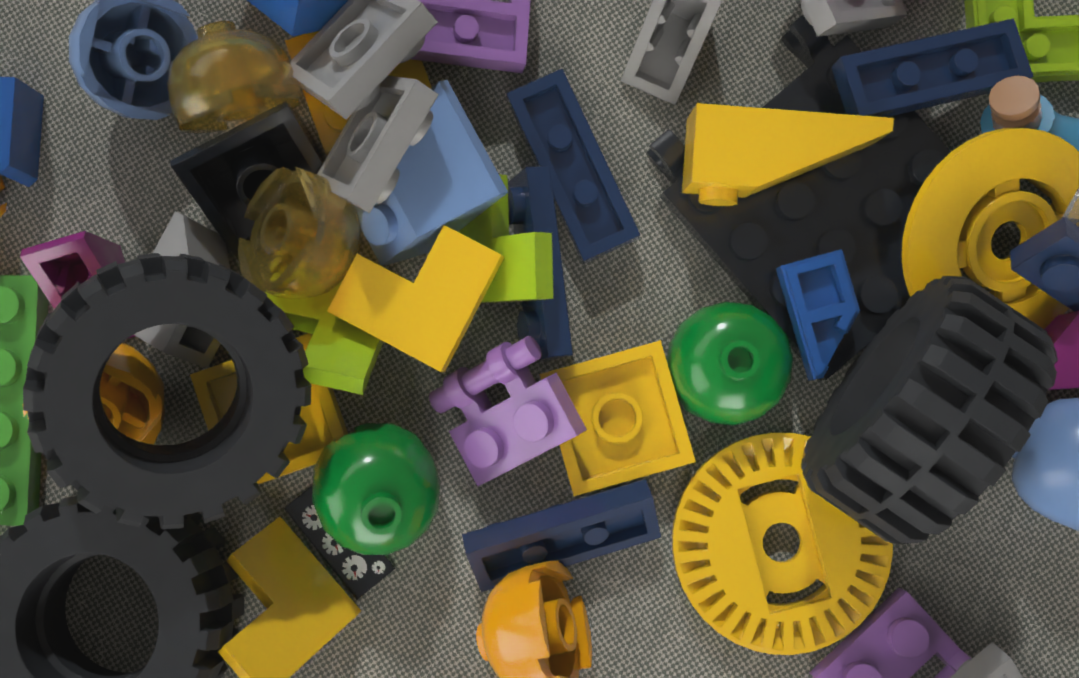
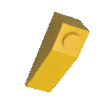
M697 103L686 122L682 193L699 194L698 202L704 205H737L738 197L745 198L875 144L893 131L894 118Z

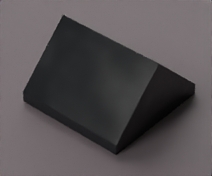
M287 101L170 161L174 172L238 262L347 205L344 200L312 183L324 163V159L306 125Z

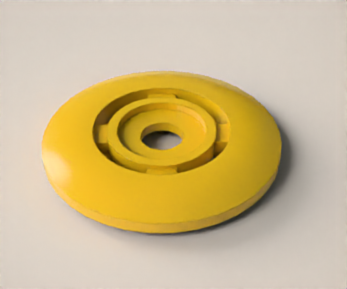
M1021 127L1001 128L985 132L951 151L926 178L914 198L907 216L902 240V267L910 297L917 291H923L926 285L934 279H941L942 276L962 277L960 269L963 268L972 281L991 289L989 293L1043 329L1058 315L1064 314L1069 309L1067 306L1011 270L1010 255L1000 259L994 255L991 248V240L996 229L1009 221H1013L1020 230L1019 245L1063 217H1066L1079 227V151L1059 136L1042 130ZM1020 179H1027L1051 198L1052 203L1049 205L1042 197L1020 190Z
M770 432L752 435L731 443L717 451L695 472L685 487L675 511L672 527V554L680 585L689 602L703 620L719 634L735 644L753 651L773 655H795L813 652L832 645L851 633L871 613L884 591L890 574L893 543L886 542L808 487L802 473L801 461L806 455L804 449L811 436L796 433ZM778 479L798 482L793 493L786 491L765 492L753 497L745 504L740 499V495L744 491L758 484ZM777 523H787L793 526L800 539L797 553L786 561L771 559L763 548L765 532L769 527ZM816 579L823 583L815 592L797 601L770 603L766 599L769 591L782 594L793 593L807 588Z

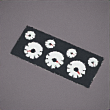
M312 486L284 508L356 600L395 569L385 555H361L341 547L327 534L321 525L312 502Z

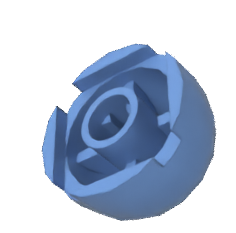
M95 0L78 15L69 35V63L78 85L99 106L125 118L158 120L170 116L167 114L175 112L181 105H187L197 96L206 75V47L202 35H196L192 23L187 19L190 15L181 4L174 0Z
M1079 398L1056 399L1047 403L1042 416L1035 419L1028 431L1031 436L1021 451L1015 452L1012 456L1014 458L1012 482L1019 497L1032 510L1054 522L1079 531Z

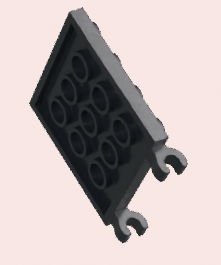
M802 15L789 26V31L782 36L781 40L788 50L799 58L808 69L762 108L846 114L831 67L840 57L862 51L848 35L835 46H832L828 36L817 37L813 26ZM915 111L887 117L894 118L893 131L867 148L745 198L738 197L737 205L710 206L698 202L699 194L682 193L685 146L668 129L650 144L649 147L651 149L646 152L650 161L672 183L662 193L660 198L754 306L773 317L787 335L790 347L800 358L801 354L776 268L842 249L860 311L850 330L844 334L827 365L829 368L824 377L819 379L820 381L827 380L870 343L874 336L886 325L887 320L897 309L900 310L904 307L910 298L902 267V240L907 216L914 198L926 178L951 151ZM1003 223L1002 225H1000V226L996 229V231H998V230H999L1004 224H1006V223Z

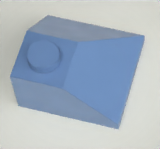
M448 80L438 81L431 88L439 94L430 109L433 112L432 123L425 136L416 145H409L396 167L400 172L399 179L390 196L384 202L376 203L370 213L353 206L352 212L382 266L429 253L443 225L458 232L508 193Z

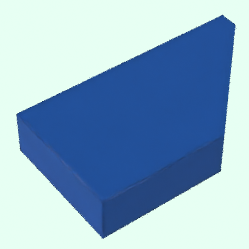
M842 249L776 268L808 381L824 377L829 368L827 366L844 334L848 333L860 311Z

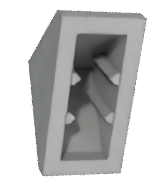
M653 0L620 81L676 105L722 0Z

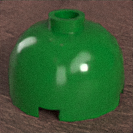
M724 301L698 309L678 325L669 343L666 360L678 401L686 411L710 423L738 425L759 419L779 403L791 382L793 355L787 335L772 316L749 304Z
M365 423L354 427V432L344 435L337 442L334 439L324 447L313 469L312 502L324 531L341 547L361 555H388L411 546L428 531L438 512L441 480L432 454L424 447L423 442L414 433L394 424Z

